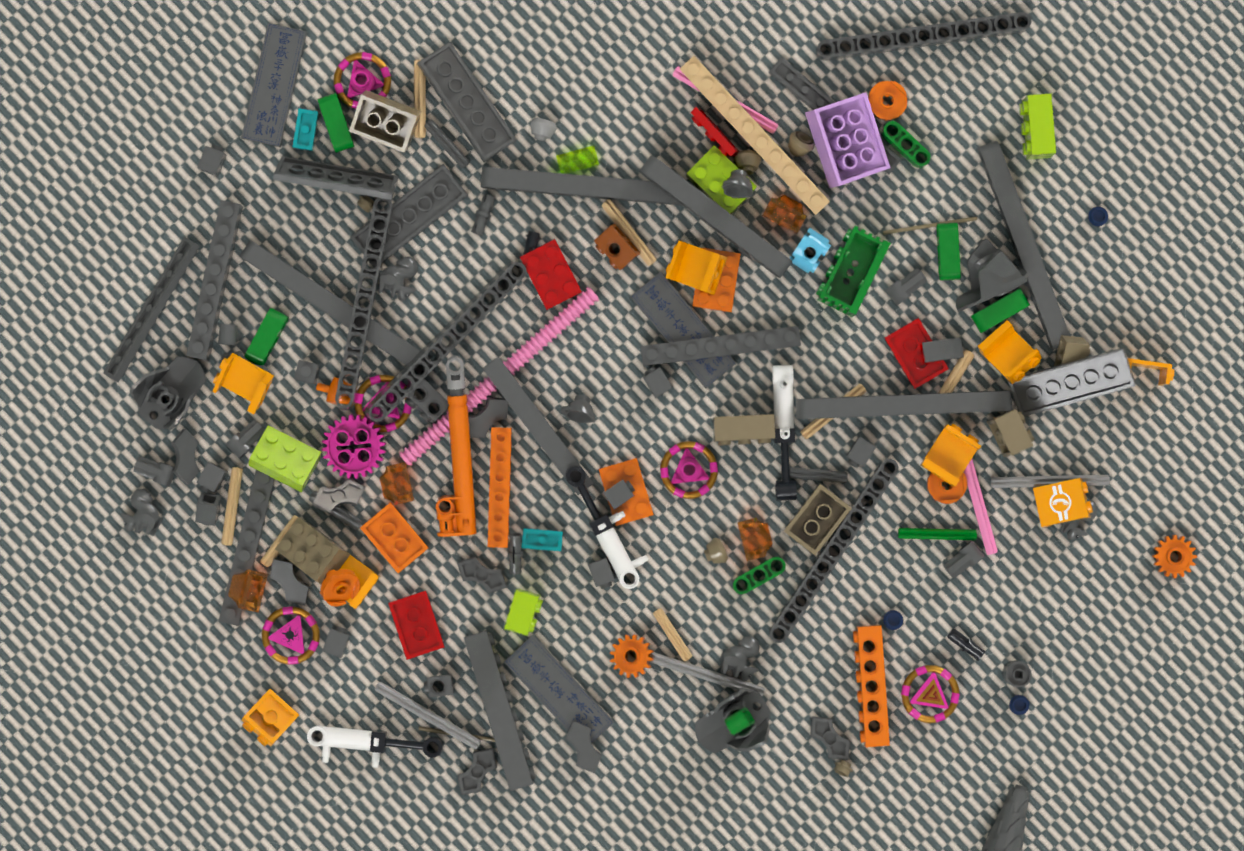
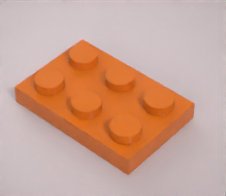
M702 248L727 257L715 294L713 295L695 288L692 307L731 313L741 253Z
M637 458L599 469L605 491L622 479L624 482L629 481L635 489L632 492L634 496L616 509L608 501L612 515L621 511L626 515L621 520L615 522V526L654 515Z
M391 502L360 527L398 574L429 549Z

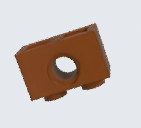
M615 223L610 225L594 240L597 244V250L601 254L608 256L610 259L609 263L615 269H624L641 254ZM613 243H617L620 246L619 253L613 251Z

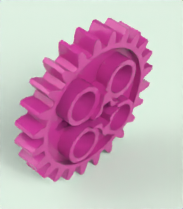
M350 414L348 420L345 416L341 417L342 423L335 420L336 427L328 426L331 433L325 432L324 435L328 437V440H322V443L327 444V447L321 450L327 451V455L323 458L330 459L327 466L334 465L333 472L339 469V476L347 473V478L349 479L354 474L355 479H358L360 473L363 477L367 476L366 470L371 474L374 473L372 466L380 467L377 461H384L380 454L386 453L384 449H381V446L387 443L381 442L380 439L385 435L378 434L381 427L375 429V421L369 424V418L365 417L362 421L361 415H357L356 420H354L353 414ZM361 430L367 433L366 441H361L358 437ZM341 432L346 433L348 436L346 443H342L339 440ZM353 441L355 445L367 443L371 444V447L357 448L355 449V452L352 448L343 450L337 449V446L351 445L353 444ZM363 450L369 453L367 461L362 460L360 457V453ZM343 452L349 454L350 459L347 463L341 460Z

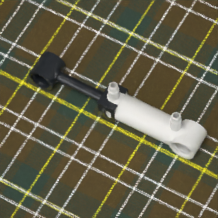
M773 365L774 443H781L782 481H776L775 483L776 501L796 500V480H790L789 443L795 442L793 365Z
M571 466L566 471V480L570 485L578 488L594 519L589 524L620 584L626 589L635 588L639 583V575L635 568L644 564L649 559L644 555L631 561L612 524L625 517V513L621 511L608 517L607 513L600 515L584 484L586 478L585 471L580 466ZM579 471L581 473L580 480H571V472ZM627 573H632L635 576L632 583H626L623 580Z
M321 725L312 727L307 734V740L311 745L323 746V763L329 762L331 747L372 752L373 768H378L380 753L385 752L386 746L423 750L424 754L430 758L439 756L444 748L442 740L436 736L429 737L424 742L387 739L386 731H367ZM314 731L322 732L323 739L321 741H316L313 738ZM436 742L439 747L438 751H429L428 743Z

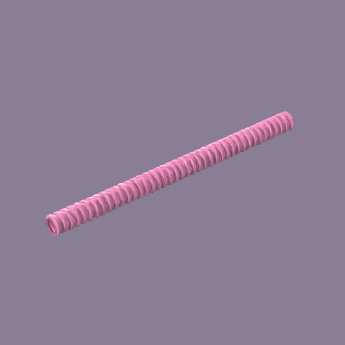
M587 287V291H582V295H578L576 300L573 299V303L571 305L568 304L567 308H563V312H559L557 317L554 316L553 321L550 320L548 325H544L545 328H540V332L535 333L536 336H531L529 342L526 341L525 345H521L520 350L517 349L515 354L512 353L511 358L508 357L506 362L503 361V364L513 376L515 375L514 372L520 371L519 368L521 366L524 367L525 363H529L530 358L533 359L535 354L538 355L539 350L542 351L544 346L547 347L548 342H553L552 339H556V335L562 334V330L565 331L567 326H571L572 321L575 322L577 317L580 318L581 313L584 314L586 309L589 310L590 305L593 306L595 301H599V297L591 288ZM489 377L487 379L484 378L483 382H479V386H475L473 391H469L470 394L467 395L468 413H472V409H477L479 403L482 404L483 400H487L488 395L491 396L493 391H497L496 386ZM448 410L446 415H442L441 419H437L436 424L433 423L431 428H427V432L424 431L422 436H418L419 439H414L413 444L410 443L408 448H404V452L399 453L407 465L412 466L413 461L416 462L418 457H422V453H427V449L430 450L432 445H436L435 442L437 440L440 441L441 437H445L446 432H450Z

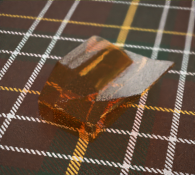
M786 195L771 198L762 215L771 222L798 234L807 217L803 212V204Z
M406 462L386 466V471L379 478L384 499L392 501L395 505L415 501Z
M757 517L737 522L746 560L765 557L768 549L773 545L768 524L760 522Z
M247 569L244 573L233 575L228 596L236 602L239 609L259 613L268 574Z

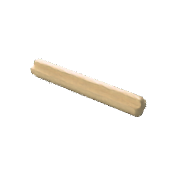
M415 60L414 109L422 112L414 132V137L425 138L426 76L417 65L420 60Z
M611 199L606 200L602 204L603 209L640 251L641 254L639 256L646 265L651 266L656 262L657 258Z
M858 384L843 397L862 396L866 393V389L862 384ZM833 418L815 419L802 429L800 433L805 439H809Z
M232 467L227 497L221 541L222 545L227 546L233 544L243 472V469L238 467Z

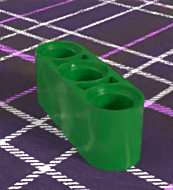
M337 93L317 99L335 153L355 147Z
M896 121L886 123L882 129L884 139L914 167H925L931 158L928 150ZM888 127H894L897 130V134L895 136L888 135ZM908 140L911 143V148L908 150L904 149L901 146V141ZM917 154H923L926 161L924 163L917 162Z
M937 223L940 281L960 280L958 223Z
M1019 288L975 313L971 318L979 332L982 333L1030 306V303L1022 289Z
M270 308L244 357L256 365H264L285 328L289 317Z
M772 557L746 571L733 580V590L739 594H745L784 572L786 567L785 561L780 557ZM774 560H779L782 564L779 571L771 569V563ZM756 570L764 572V578L761 581H756L753 577ZM740 579L745 580L747 583V587L743 591H739L736 588V583Z
M746 707L724 719L732 735L755 723Z

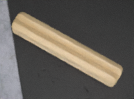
M964 350V358H959L938 393H952L974 358V354L971 351Z
M294 515L262 557L260 562L264 566L270 567L273 559L279 555L275 548L298 516Z
M659 608L654 611V617L684 662L692 657L691 652L663 609Z

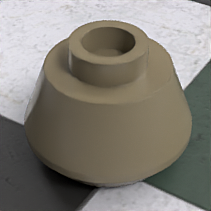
M795 131L790 134L788 148L792 155L796 157L804 156L813 150L814 142L806 133Z
M743 150L737 153L734 160L737 168L744 170L747 175H751L757 171L762 158L756 151Z
M713 538L706 545V550H704L707 561L712 560L713 564L726 563L728 556L721 540Z

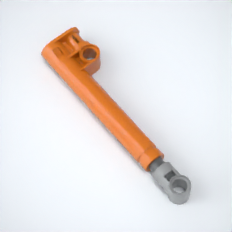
M451 356L446 362L447 389H450L447 403L449 404L448 417L454 495L441 496L436 502V514L440 528L437 536L473 535L477 533L467 394H463V388H465L464 362L459 356ZM456 360L460 363L461 367L454 371L450 369L449 363ZM442 501H447L451 507L448 510H442L439 504Z

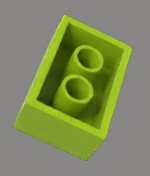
M1052 94L1027 95L1022 100V104H1019L1020 116L1023 115L1024 122L1021 123V134L1025 135V143L1022 144L1023 155H1026L1027 160L1051 158L1056 154Z
M715 145L686 173V177L694 185L698 186L697 188L730 214L747 199L732 198L724 194L722 182L731 176L733 170L740 169ZM751 181L752 189L754 192L757 186Z
M268 425L249 458V466L302 493L320 461L321 452Z
M516 589L504 629L528 636L529 632L533 633L537 619H534L535 612H540L543 600H540L541 595Z

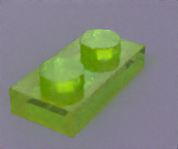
M594 145L556 155L560 173L569 174L599 165Z

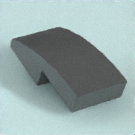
M961 338L922 343L925 363L964 358Z

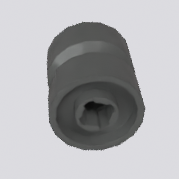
M1013 660L1006 663L1003 667V679L1009 685L1020 688L1026 686L1031 681L1032 673L1027 664Z

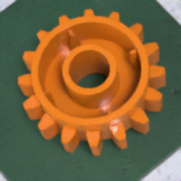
M1172 535V539L1169 536H1165V541L1159 540V547L1153 548L1156 551V554L1152 555L1153 558H1156V562L1153 565L1159 566L1158 572L1165 571V577H1168L1170 573L1172 578H1177V574L1180 577H1184V571L1190 573L1191 569L1189 566L1196 565L1192 562V559L1197 558V555H1192L1196 548L1189 547L1191 541L1184 542V536H1180L1179 539H1177V535ZM1173 551L1178 553V560L1175 562L1170 559V554Z
M633 634L632 639L629 635H625V640L618 638L620 644H613L612 646L615 648V651L610 652L611 655H614L610 662L616 663L613 669H620L619 675H623L626 672L627 678H630L632 673L635 678L639 677L638 672L643 675L646 674L645 668H651L649 661H654V658L650 657V654L654 652L648 648L650 643H644V637L637 640L636 634ZM631 650L637 655L636 660L633 662L628 659V653Z

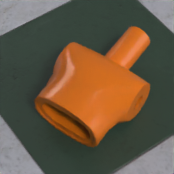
M333 377L330 385L318 383L316 386V390L327 393L326 401L337 405L335 397L339 378ZM343 380V384H344V385H346V386L352 385V384H349V383H347L346 381ZM342 396L339 399V403L348 405L350 398Z

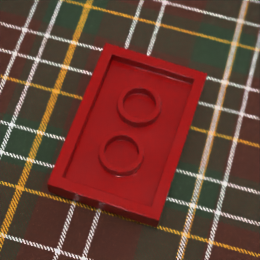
M695 107L690 112L693 115L691 119L698 127L703 126L707 130L705 132L706 136L712 142L717 141L720 144L718 149L725 156L730 155L734 157L740 152L701 108Z
M555 239L520 256L546 310L582 292Z
M919 318L884 338L913 389L918 388L949 369L944 360L925 363L922 343L930 342L932 339Z
M427 591L388 603L406 660L445 647Z

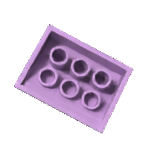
M866 92L805 112L829 188L841 186L891 168Z

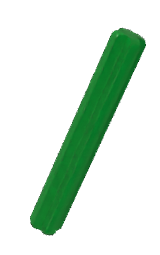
M899 528L898 538L976 540L977 531L973 529Z

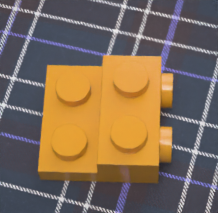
M269 689L244 715L241 721L244 722L242 726L250 733L254 731L258 735L257 740L262 745L266 746L268 744L271 747L299 717V714L273 690Z

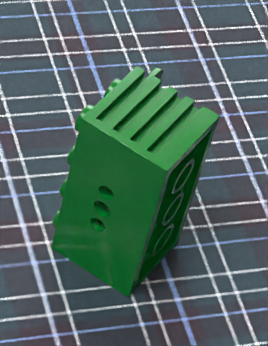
M857 226L846 231L842 240L845 244L843 247L840 246L833 258L836 262L834 265L831 264L825 274V277L828 279L826 283L822 282L816 292V295L819 296L818 301L852 318L857 314L891 244L886 240L879 241L880 237L878 236L873 238V234L870 232L868 235L865 234L866 230H857ZM854 260L858 262L856 267L852 266V261ZM848 269L854 270L853 276L847 275ZM848 278L849 284H844L843 279Z

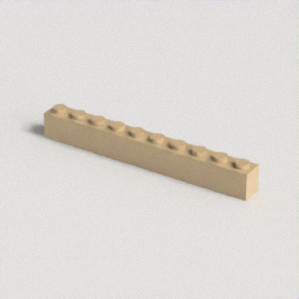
M695 56L690 58L680 68L682 73L815 215L830 202Z

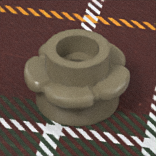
M360 196L357 204L365 212L369 213L373 209L374 201L368 196Z
M844 760L835 762L834 771L842 776L848 777L850 772H853V769L850 768L851 764Z

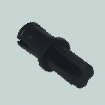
M952 629L949 632L948 639L958 645L962 652L966 651L977 661L984 655L985 650H982L973 643L971 638L968 639L956 629Z

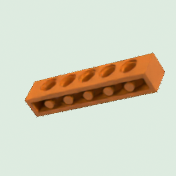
M491 427L487 547L508 548L512 428Z
M856 626V631H853V641L857 643L858 651H854L855 663H859V671H856V682L860 683V691H857V700L862 706V711H858L859 723H863V731H860V742L864 743L865 747L890 746L882 626ZM870 640L873 642V649L866 652L863 649V644L865 641ZM869 660L875 664L874 669L870 672L864 668L865 663ZM871 680L875 681V690L867 691L866 683ZM876 701L877 709L869 711L867 709L868 702ZM874 720L878 721V729L870 731L868 728L869 723Z

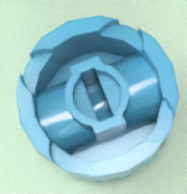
M809 227L789 259L792 261V264L806 273H814L820 264V261L817 259L820 255L825 256L831 247L828 243L830 240ZM812 247L815 249L816 254L809 256L806 254L805 249Z

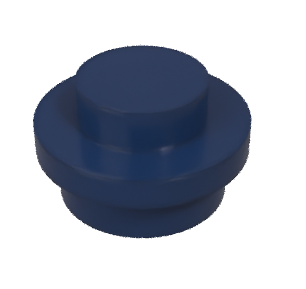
M1094 207L1089 211L1088 220L1094 226H1102L1108 220V212L1103 207Z
M890 610L884 615L883 623L886 628L897 630L903 624V617L900 612Z
M1016 695L1011 698L1009 708L1014 714L1023 715L1029 709V701L1025 696Z

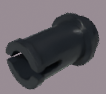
M528 231V235H525L527 240L523 254L528 253L530 247L532 250L537 248L539 239L541 240L539 237L540 233Z

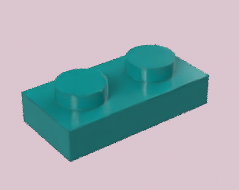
M298 108L292 148L313 151L318 111Z
M523 528L522 548L561 551L563 532Z

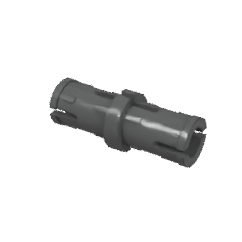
M483 194L479 210H476L475 213L477 216L471 230L472 233L483 236L486 224L491 218L490 213L496 199L495 197Z
M510 533L509 550L507 552L509 557V573L521 574V557H523V551L521 550L522 534Z

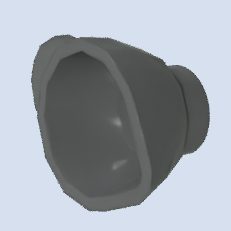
M733 170L731 176L722 182L724 194L728 197L749 198L753 196L751 181L744 170Z
M576 395L574 401L570 402L568 406L561 408V413L574 422L591 423L596 421L593 408L590 405V398L587 396Z

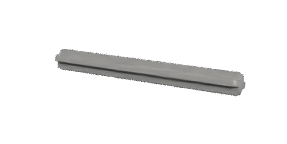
M1109 475L992 477L991 487H1040L1076 478H1082L1083 482L1086 481L1087 486L1109 485L1110 478Z
M653 652L651 654V657L654 658V661H650L651 663L735 690L746 688L758 691L761 696L764 694V687Z
M379 682L375 687L376 692L473 749H477L480 745V739L388 685Z

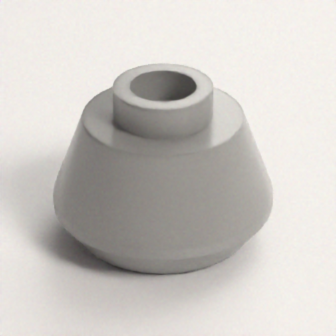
M534 118L530 122L531 134L535 135L534 139L539 141L550 139L557 130L556 124L546 119Z

